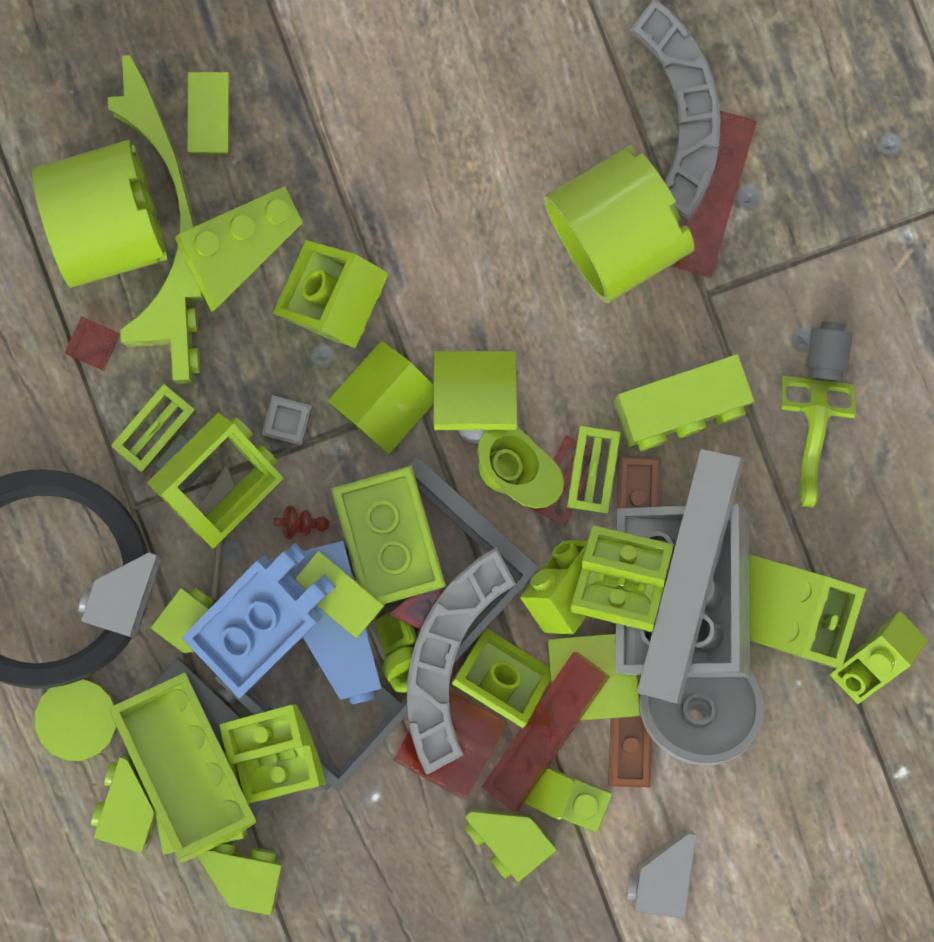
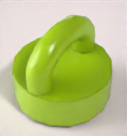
M414 647L397 649L386 657L382 664L383 673L397 692H407L409 665Z

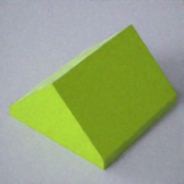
M381 340L332 395L328 403L390 455L434 405V385L409 360Z
M485 628L454 677L452 684L524 728L551 680L550 667Z

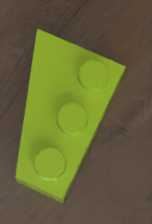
M284 186L175 236V239L212 312L303 222Z

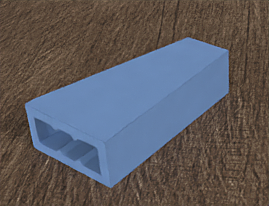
M344 541L303 551L307 556L289 572L295 579L315 554L321 551L353 578ZM318 606L314 607L323 618L303 636V639L339 699L349 698L351 704L374 699V691L381 689L382 686L367 628L356 639Z

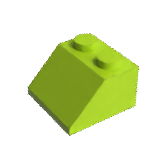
M305 240L272 314L327 339L356 348L375 303L382 293V288L389 273L357 254Z

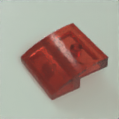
M449 691L452 725L463 756L426 775L417 755L411 731L409 730L392 761L465 801L507 723Z

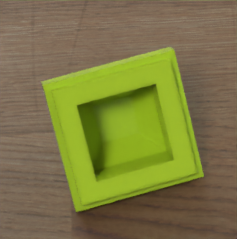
M397 607L375 620L385 658L397 649L410 647L417 639L413 625L389 614ZM408 608L401 612L410 617Z

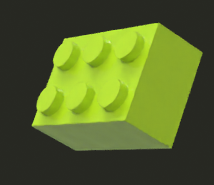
M736 354L618 394L612 403L627 447L630 448L638 445L640 452L662 445L667 441L666 435L677 432L680 439L701 432L702 429L707 428L705 423L707 421L715 419L719 426L737 420L741 416L746 415L745 408L752 404L754 399L740 358Z

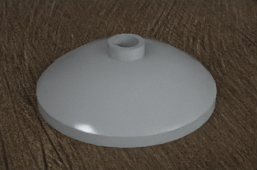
M751 670L750 677H687L680 705L641 694L639 697L641 718L653 741L672 757L694 765L712 766L737 758L752 745L759 734L764 719L762 690ZM698 710L703 715V719H694L690 711Z

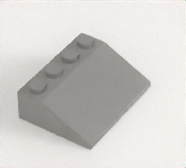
M739 503L732 504L688 677H750L749 512ZM686 506L617 509V531L674 544L675 549ZM616 623V674H642L653 632Z

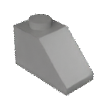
M147 553L94 580L92 589L86 588L79 603L78 612L83 613L81 621L135 639L162 559L157 555Z
M682 830L638 863L636 875L629 874L626 899L632 900L631 906L635 912L685 919L696 834L693 831Z

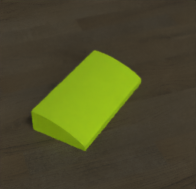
M185 672L108 708L180 865L220 845L257 823Z

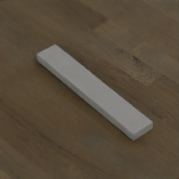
M704 449L700 450L637 690L638 694L681 704L744 462L741 457Z

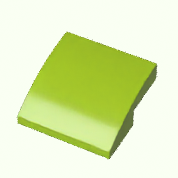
M434 351V430H517L516 351Z
M593 525L583 556L582 570L572 600L571 612L653 632L674 544Z
M616 634L548 640L554 722L641 716L639 706L640 694L637 693L640 675L616 674Z
M296 704L219 724L229 765H237L242 791L248 804L326 785L315 744Z

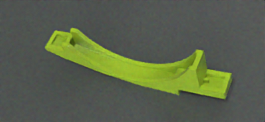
M123 55L124 96L108 97V110L113 113L115 119L143 136L163 158L176 188L180 209V233L195 227L196 224L180 162L154 98L130 55ZM179 245L173 266L161 290L136 319L120 330L121 343L126 347L171 344L173 381L177 384L194 383V373H200L201 364L199 349L192 348V332H198V314L196 307L190 308V303L206 302Z

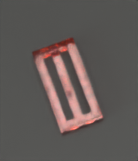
M565 435L553 459L558 467L568 448L570 447L574 450L576 448L577 441L568 435ZM585 445L584 455L591 459L592 449ZM574 456L563 475V492L559 499L547 508L535 509L528 507L564 527L574 509L565 507L562 515L554 511L571 480ZM590 460L580 477L577 500H579L587 484Z

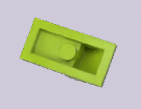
M535 762L520 801L555 819H564L597 833L612 793Z

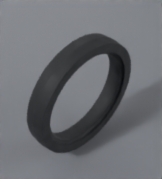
M45 469L19 471L0 477V508L14 501L34 496H55L70 499L91 509L109 527L119 546L123 566L148 553L144 538L132 515L117 498L100 485L75 474ZM105 629L95 641L78 653L46 663L20 662L0 654V682L32 689L53 688L71 684L91 676L108 665L126 648L132 638Z

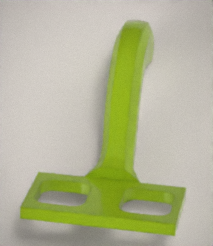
M782 375L781 409L804 412L808 420V434L800 468L799 499L802 507L813 508L819 498L818 468L827 422L831 416L855 418V384ZM797 386L807 388L809 390L810 402L801 403L788 400L786 397V387ZM827 391L849 394L850 407L830 406L827 403Z

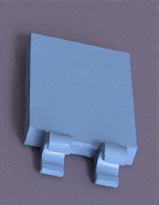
M296 543L288 550L282 552L273 563L265 555L259 558L182 637L239 699L323 618L314 607L336 587L324 574L317 582L315 581L305 590L290 575L289 572L307 556Z

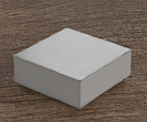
M272 395L262 435L302 446L313 406Z

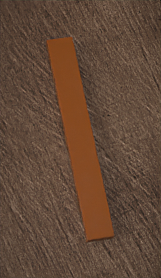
M619 456L617 509L659 507L660 458ZM613 623V634H616V623ZM641 716L610 718L608 785L651 788L652 738L648 734Z

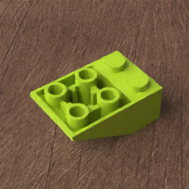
M750 554V641L832 668L842 669L866 589Z

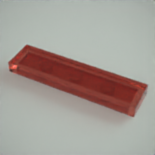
M721 110L720 146L711 183L689 223L685 220L683 225L690 229L694 241V252L671 266L708 278L712 277L757 123L755 120Z
M573 652L535 707L525 727L521 728L482 787L511 811H519L610 676L579 652Z

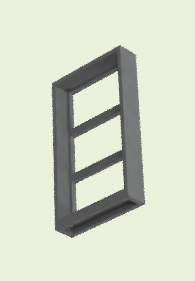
M416 457L409 466L413 468L419 491L486 552L497 547L516 585L494 599L471 624L461 641L454 660L455 663L540 567L419 457ZM343 537L340 541H344L345 547H346V551H347V554H348L349 551H348V547H347V544H346V540H345V537ZM421 597L410 605L418 613L421 610L430 608ZM218 676L215 677L221 684L217 689L218 692L234 706L241 702L252 712L249 716L273 710L251 689L239 699ZM383 686L381 689L374 691L375 698L391 714L340 770L317 751L326 785H322V788L328 790L332 786L336 791H339L407 716V696L400 702Z

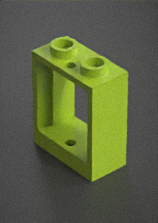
M217 413L147 482L169 507L213 549L284 479L274 468L278 460L263 445L256 448L248 440L253 436L250 429L237 417L230 421L220 413ZM228 438L255 468L204 516L179 490L178 486Z

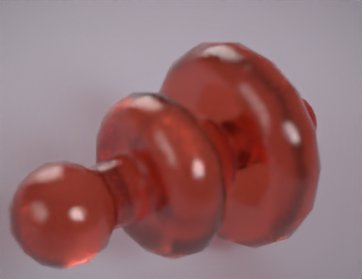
M293 505L285 508L283 518H274V526H282L283 536L288 540L294 538L297 529L301 536H307L311 529L323 532L330 525L326 517L311 518L308 510L301 511L299 517H297V511Z

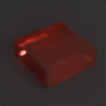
M81 316L64 354L104 371L120 334Z

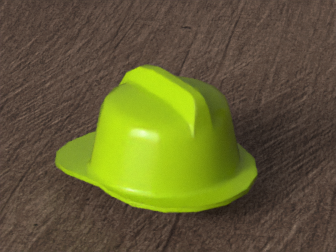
M518 427L517 430L484 431L479 439L477 450L479 456L478 468L482 480L489 488L502 494H508L521 505L535 509L548 507L559 499L564 485L561 470L554 460L537 446L527 434Z

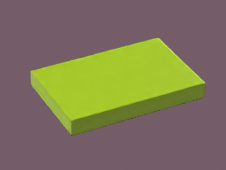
M412 466L331 488L356 580L361 586L383 604L446 587Z

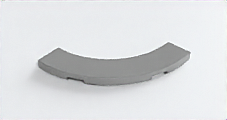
M652 0L630 29V33L655 56L663 67L676 97L679 113V141L671 169L665 179V184L676 200L674 206L679 216L689 223L701 205L710 186L717 163L721 129L719 99L708 62L689 30L667 7L658 0Z
M497 547L473 561L443 590L424 620L413 648L407 681V712L416 752L426 775L463 756L456 739L450 713V676L461 641L472 622L489 603L516 585Z

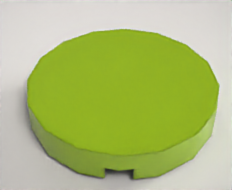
M87 679L50 688L41 697L35 710V730L41 744L52 755L66 761H84L100 754L112 743L116 734L117 727L108 709L116 705L113 696L101 684Z

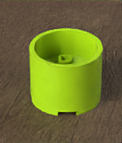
M130 139L32 168L33 188L44 230L58 268L70 288L168 259L165 237L161 222L157 218L151 196L152 191L134 144L131 145Z
M631 144L543 197L548 216L565 249L593 291L607 304L694 252L695 248L690 229L686 225L681 228L678 225L681 219L674 206L676 200L667 185L643 153L636 157L632 154L635 151Z

